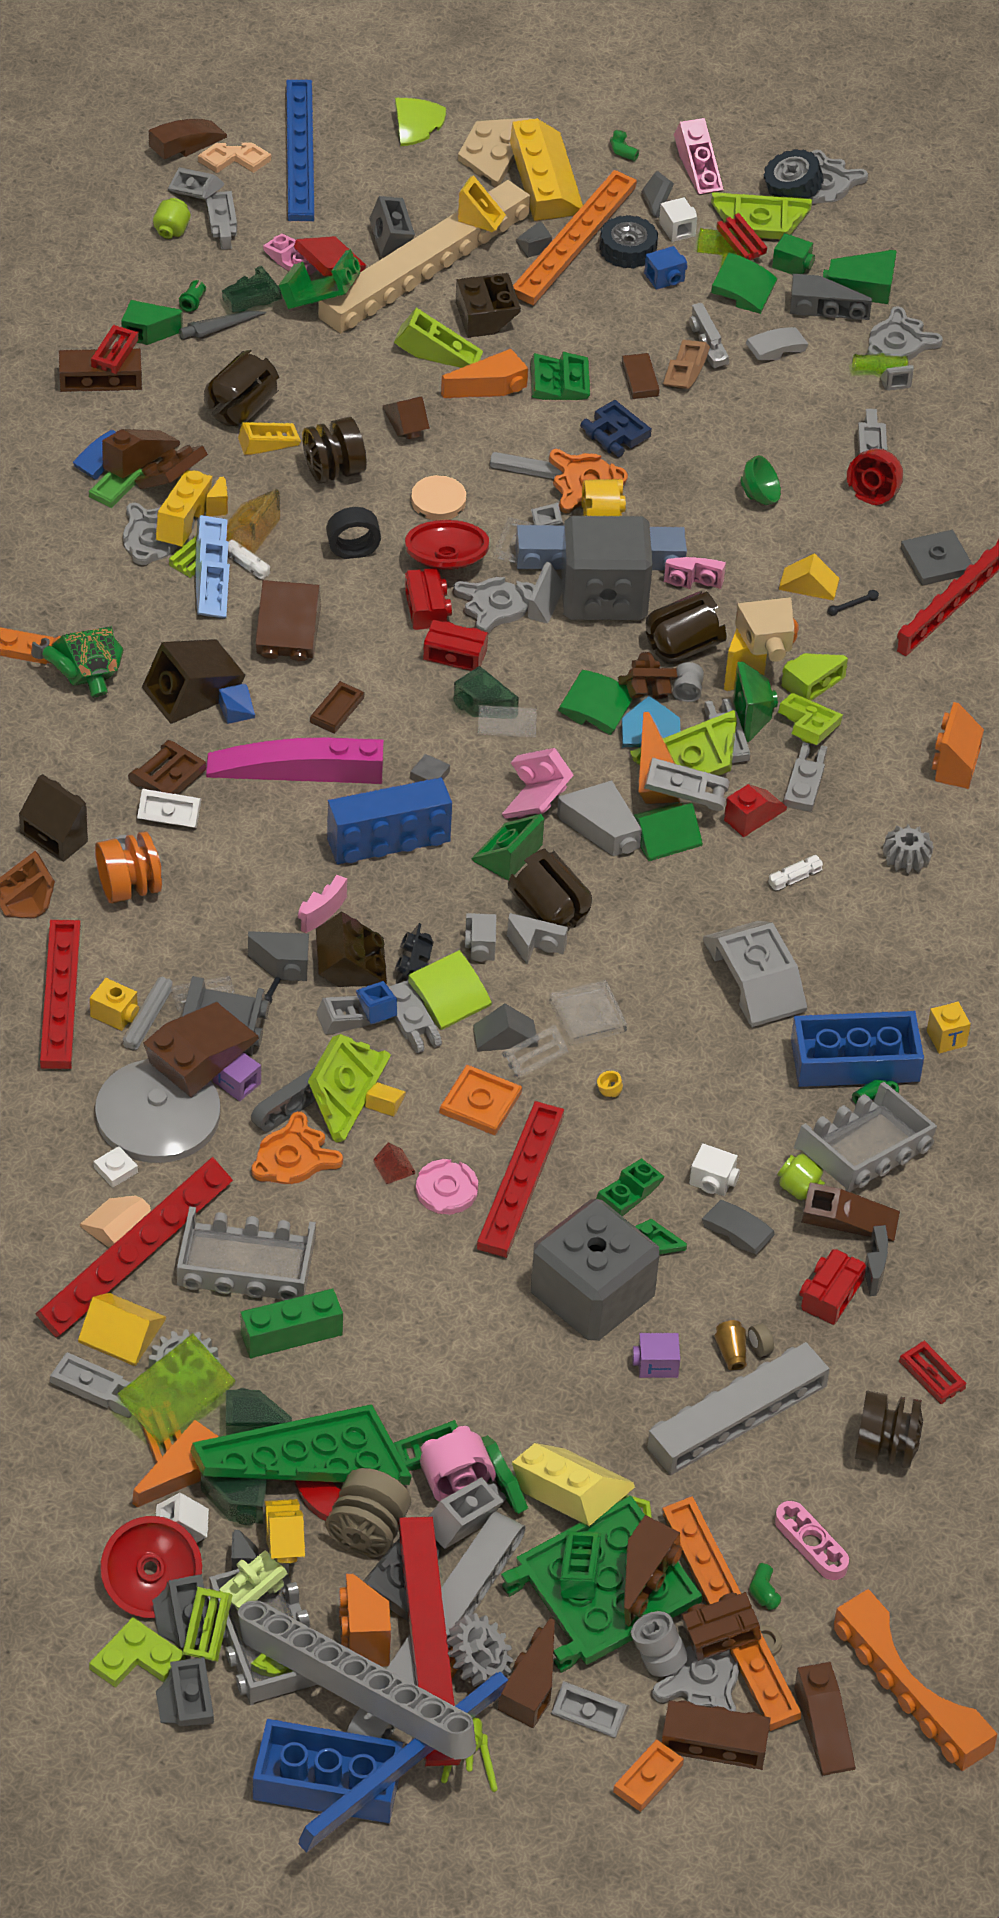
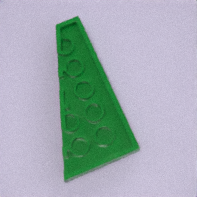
M372 1404L193 1442L190 1450L203 1476L345 1482L346 1477L352 1470L368 1468L384 1472L398 1480L402 1485H410L412 1478Z

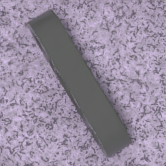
M315 1068L308 1070L260 1102L252 1112L251 1121L264 1132H269L288 1120L294 1112H300L315 1102L316 1099L308 1083Z

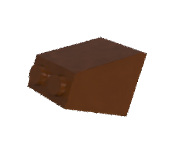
M262 580L256 636L257 654H261L262 657L268 659H276L278 656H290V659L295 661H306L307 658L314 659L321 611L320 585Z

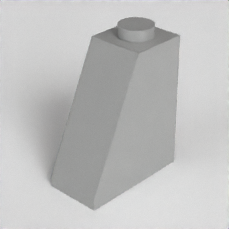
M612 780L558 797L557 816L559 820L612 856L622 853L628 854L640 848L642 829Z

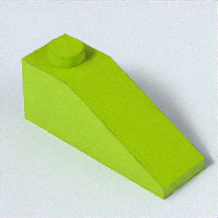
M417 307L402 323L394 340L396 345L417 358L459 368L480 361L483 350Z

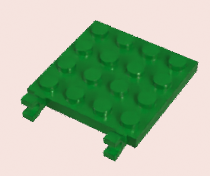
M632 1496L616 1503L590 1526L580 1522L517 1556L518 1567L501 1574L504 1580L502 1587L509 1597L519 1592L525 1583L529 1581L571 1642L553 1651L556 1657L554 1664L561 1673L570 1669L580 1658L588 1665L633 1640L631 1635L632 1626L640 1617L636 1616L630 1626L625 1625L624 1600L628 1539L645 1514ZM567 1531L601 1533L594 1599H574L561 1596L560 1577ZM574 1546L573 1549H592V1547ZM679 1562L674 1566L670 1564L665 1572L666 1576L661 1588L657 1592L653 1590L648 1597V1605L643 1615L661 1611L674 1618L702 1602L701 1593Z

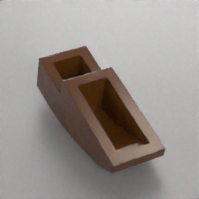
M177 120L150 129L149 147L164 160L178 153L187 157L227 138V134L211 120Z

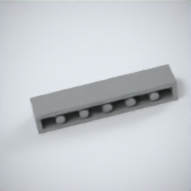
M807 1342L796 1348L791 1347L777 1359L759 1365L754 1372L745 1377H737L729 1386L722 1390L709 1393L702 1401L692 1407H684L676 1416L669 1420L656 1423L649 1430L647 1449L671 1476L827 1387L830 1368Z

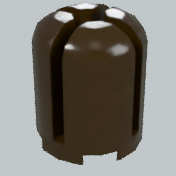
M252 350L242 351L206 384L204 390V403L207 409H212L221 402L211 415L217 421L227 426H239L242 422H247L279 391L277 390L276 381L279 379V374L276 368L267 358L261 360L257 356L249 354Z
M702 591L696 592L656 609L647 616L646 634L648 642L662 661L674 664L726 641L725 624L719 626V620L715 612L718 606L708 591L703 593Z
M544 848L526 858L524 861L528 865L517 877L511 874L508 881V889L537 920L568 927V931L571 928L568 921L574 927L580 924L591 908L592 895L590 890L554 850L553 852H548Z

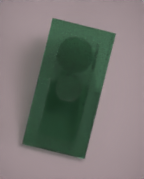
M481 666L454 682L453 701L460 710H465L472 717L515 719L518 717L519 697Z
M246 1388L226 1390V1435L292 1421V1417L260 1390H249Z
M201 1473V1491L229 1521L238 1522L242 1525L263 1524L265 1513L264 1501L267 1498L268 1479L203 1476Z

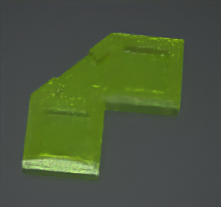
M700 228L697 252L723 255L721 267L728 253L737 255L718 230ZM744 247V249H745V250L748 252V254H749L750 251H749L746 247Z

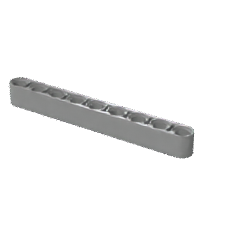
M496 1511L488 1518L441 1588L447 1639L452 1637L449 1629L455 1626L456 1621L465 1616L469 1617L474 1613L521 1543L526 1529L525 1525ZM409 1635L387 1667V1670L416 1685L411 1635ZM359 1708L347 1732L389 1739L396 1727Z
M249 1601L240 1606L238 1617L242 1640L246 1645L450 1758L465 1759L476 1751L473 1719L468 1713L264 1602Z

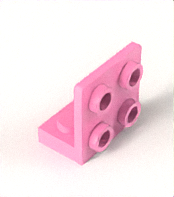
M555 748L517 755L512 760V766L526 786L505 809L502 815L505 819L513 817L522 818L535 813L537 815L543 814L551 807V801L566 790V784L574 775Z

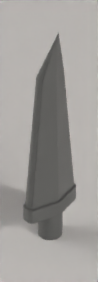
M249 310L197 322L193 321L188 323L187 327L180 328L179 335L181 339L192 336L197 338L204 337L207 334L253 319L266 312Z

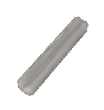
M493 452L490 459V467L549 479H554L555 476L563 474L562 471L548 461Z
M162 976L155 982L123 1037L125 1048H130L131 1050L139 1048L173 989V982L170 979Z

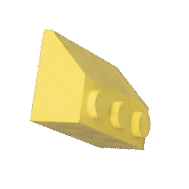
M534 1443L512 1461L517 1481L524 1494L587 1526L593 1524L635 1488L634 1482L565 1448Z

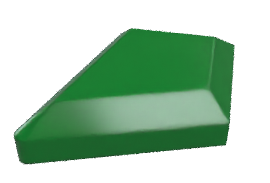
M653 1219L635 1226L659 1246V1255L685 1251L687 1249L686 1242Z

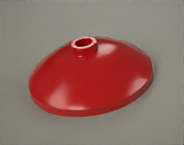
M436 520L420 524L411 529L405 537V549L413 559L425 566L440 570H455L470 566L483 558L489 550V537L484 530L467 522Z
M160 1516L139 1517L118 1528L106 1543L101 1557V1578L107 1594L122 1610L137 1617L155 1618L152 1600L165 1589L167 1581L202 1574L201 1553L192 1535L177 1522ZM147 1562H152L156 1565V1572L152 1575L144 1571V1565Z

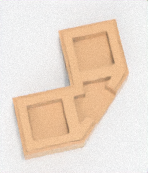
M215 143L198 155V162L218 173L235 161L254 173L271 161V154L254 143H242V146H226V143Z

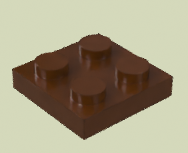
M186 445L178 451L172 448L161 455V461L144 467L141 470L143 474L136 478L135 482L140 489L169 484L208 454L203 445L196 447Z

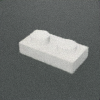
M142 789L137 818L197 828L202 799Z

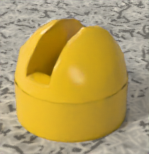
M616 1071L603 1072L597 1079L599 1091L604 1097H617L623 1089L621 1075Z

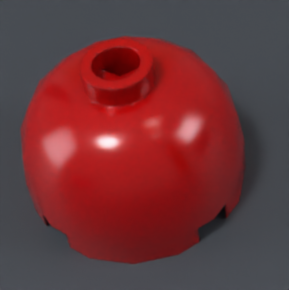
M873 448L861 452L850 462L847 469V483L849 487L852 485L853 490L856 492L855 496L859 500L871 505H881L889 501L900 490L903 483V468L894 454L885 449Z

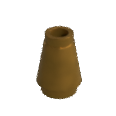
M736 1320L722 1322L717 1325V1332L714 1337L728 1370L744 1369L747 1366L746 1329L742 1327L741 1322Z

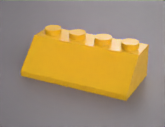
M538 118L513 121L510 145L524 191L530 195L529 207L533 220L574 216L583 204L561 133Z

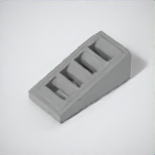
M357 996L323 998L317 1010V1017L325 1035L372 1025L368 1021ZM356 1008L358 1009L359 1014H356V1012H355V1009H356Z

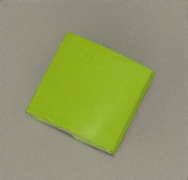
M460 950L409 974V984L424 1001L427 1012L440 1030L492 1005L490 997L478 975Z

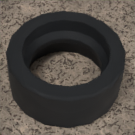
M363 507L344 508L336 512L328 520L326 526L330 549L336 556L343 559L363 558L373 553L379 547L381 533L377 517L372 511ZM364 527L369 529L365 535L356 539L349 540L338 537L349 528Z

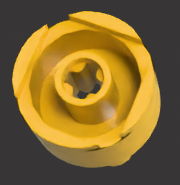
M584 480L581 498L583 516H622V512L626 510L623 480Z

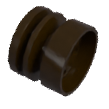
M348 416L331 421L329 429L325 424H317L316 428L310 426L303 429L302 442L305 459L311 474L318 484L326 483L328 479L337 480L339 469L346 477L365 472L367 466L366 450L360 430L352 417Z
M866 1390L855 1459L876 1462L883 1448L888 1449L889 1465L894 1466L896 1451L904 1452L902 1467L910 1468L920 1444L923 1426L922 1400L913 1399L911 1413L903 1412L905 1397L899 1398L895 1410H889L888 1394Z

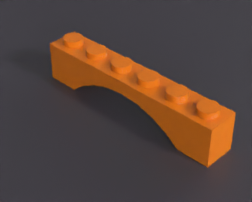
M869 1589L837 1608L834 1629L838 1637L842 1641L850 1643L855 1649L859 1661L863 1665H869L872 1668L881 1686L886 1690L890 1689L894 1693L902 1710L907 1714L911 1713L916 1718L924 1735L930 1739L933 1738L938 1743L948 1762L955 1763L963 1771L994 1751L998 1734L976 1709L958 1705L938 1696L910 1673L900 1659L893 1644L890 1631V1612Z

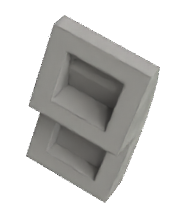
M788 327L757 334L748 338L746 345L758 360H779L783 352H805L808 342L796 327Z

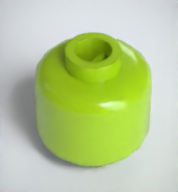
M177 198L163 200L159 204L153 217V225L160 236L171 239L172 236L180 237L184 234L191 217L187 204Z
M799 1154L796 1157L791 1155L777 1174L781 1177L779 1180L780 1186L799 1200L806 1199L810 1182L821 1185L825 1184L821 1180L824 1172L823 1168L804 1154Z

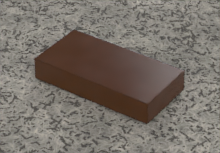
M649 353L623 355L622 366L632 398L658 397L660 389Z
M339 681L310 716V723L335 734L363 701L365 692Z

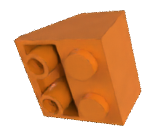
M953 702L951 712L944 713L941 729L945 730V732L938 733L935 750H939L940 753H935L932 769L937 770L936 782L969 789L980 753L984 729L959 703Z
M346 1574V1587H340L341 1645L380 1666H389L391 1643L389 1601L356 1575Z

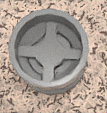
M691 662L682 663L676 668L678 677L675 678L673 695L679 701L695 702L701 697L704 671L698 664Z

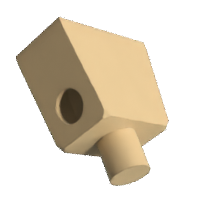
M791 597L737 604L735 625L752 654H768L771 661L777 662L784 659L786 652L792 649L794 619Z

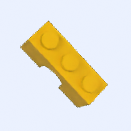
M195 470L184 472L158 510L156 540L178 546L184 545L192 533L194 516L199 518L200 515H204L206 512V497L212 489V476Z
M298 1499L264 1501L266 1542L271 1559L277 1558L278 1563H293L298 1561V1557H305L304 1520Z

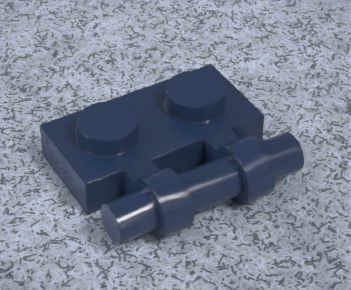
M616 400L595 411L594 419L596 421L592 423L586 418L580 424V427L586 431L585 433L590 439H596L602 444V448L605 451L613 453L617 457H621L625 452V448L620 444L625 443L628 447L633 448L651 437L652 428ZM608 430V431H610L612 434H611L610 436H608V435H607L605 432H603V431Z

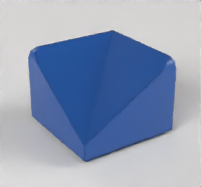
M246 684L219 689V705L227 724L255 718L250 693Z
M384 981L356 990L357 997L370 1024L397 1016V998Z

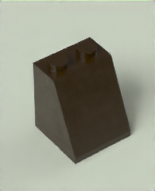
M217 639L161 642L142 688L169 723L172 724L219 704V689L241 685L246 675Z

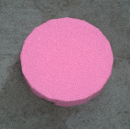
M451 1159L432 1161L421 1169L416 1180V1194L419 1202L428 1210L438 1214L451 1215L463 1212L472 1206L477 1198L478 1179L475 1172L462 1162H459V1164L453 1163Z

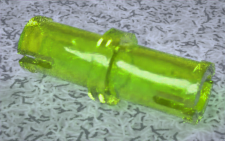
M877 353V355L854 354L852 369L853 371H876L877 374H883L887 368L908 366V356H885L884 353Z

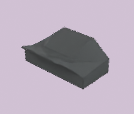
M202 1574L167 1581L165 1589L152 1600L158 1635L175 1642L179 1648H184L197 1587L204 1588ZM206 1598L195 1645H200L203 1624L208 1609ZM211 1631L209 1643H210L211 1640H212V1636H213V1632H212V1631Z
M205 1658L170 1662L169 1675L162 1686L156 1690L160 1722L176 1723L179 1726L213 1724L214 1714Z

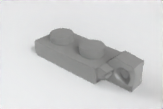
M232 191L215 192L206 198L211 234H213V237H220L221 250L232 249L231 236L237 235V220Z
M701 302L693 304L692 316L689 317L690 326L693 332H698L699 341L706 342L710 346L707 355L708 362L713 368L728 365L729 356L721 343V336L706 308Z
M866 409L864 422L858 423L859 454L873 448L887 450L886 424L877 422V409Z

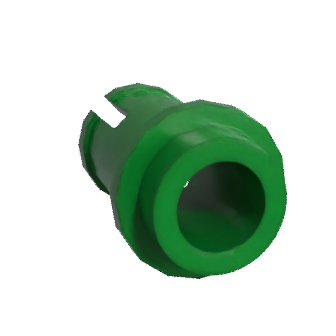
M199 280L192 281L187 291L179 297V305L186 312L195 311L199 307V300L206 292V286L203 282L200 283L198 288H195Z

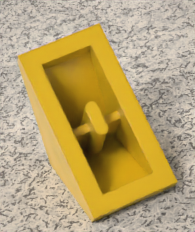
M473 175L459 192L458 221L494 232L506 214Z
M814 553L784 568L779 590L834 601L839 577Z

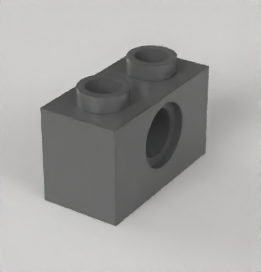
M379 196L369 220L380 255L387 256L413 240L415 233L404 199Z

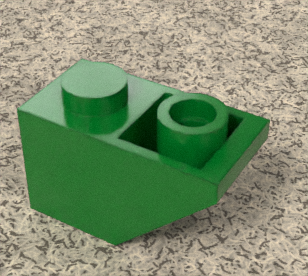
M130 300L121 320V327L138 332L137 343L149 345L179 334V329L183 328L182 310Z

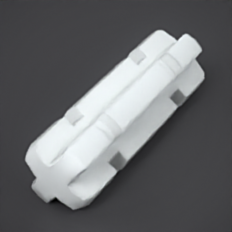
M235 540L229 541L228 556L233 559L235 557L234 561L249 572L254 571L253 574L259 579L269 576L270 565L260 560L259 557L245 547H241L242 545Z
M817 855L805 859L806 862L802 860L782 869V873L777 871L770 874L769 885L775 891L786 887V883L791 885L809 877V873L813 875L820 872L823 863Z

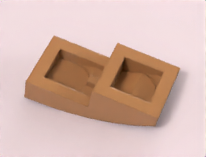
M682 340L677 359L670 360L663 382L664 386L689 389L697 379L705 363L710 346L706 342Z

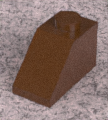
M422 396L382 405L397 436L405 434L406 439L422 436L421 430L430 429Z

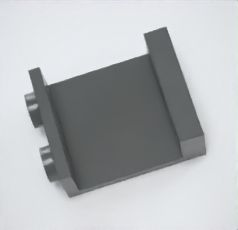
M192 976L182 1016L218 1002L258 1035L259 1039L243 1052L246 1055L252 1056L255 1046L260 1047L263 1028H260L261 1019H267L270 1002L265 1000L264 989L258 988L256 998L206 989L204 978Z

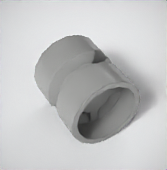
M661 1611L650 1612L640 1617L634 1623L631 1635L649 1673L658 1677L669 1676L684 1666L688 1657L687 1650L669 1614Z

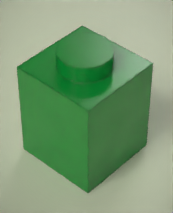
M784 233L774 248L772 268L792 275L804 274L806 269L810 270L815 261V255L812 254L813 243Z

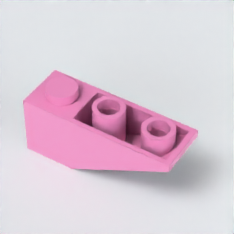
M705 118L680 122L674 137L679 156L698 195L723 191Z

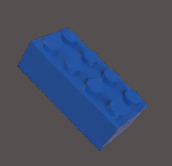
M440 777L328 800L327 840L336 864L354 863L362 859L383 857L387 854L401 851L408 852L416 848L431 845L438 846L450 842L452 801L443 778Z
M916 1011L794 1016L791 1044L798 1087L868 1084L873 1080L894 1081L896 1083L920 1082L924 1055Z
M267 1719L253 1775V1800L323 1812L401 1750L404 1742ZM399 1778L351 1817L390 1824Z

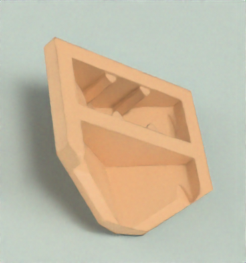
M136 1195L109 1198L81 1222L80 1227L109 1248L151 1211L150 1205L143 1198Z

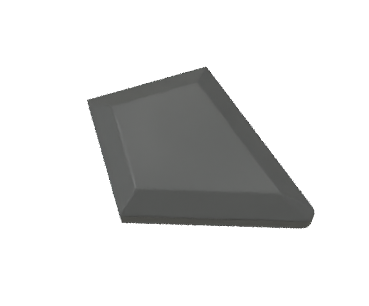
M658 171L653 174L641 191L655 218H659L660 205L667 201L674 185L672 181Z

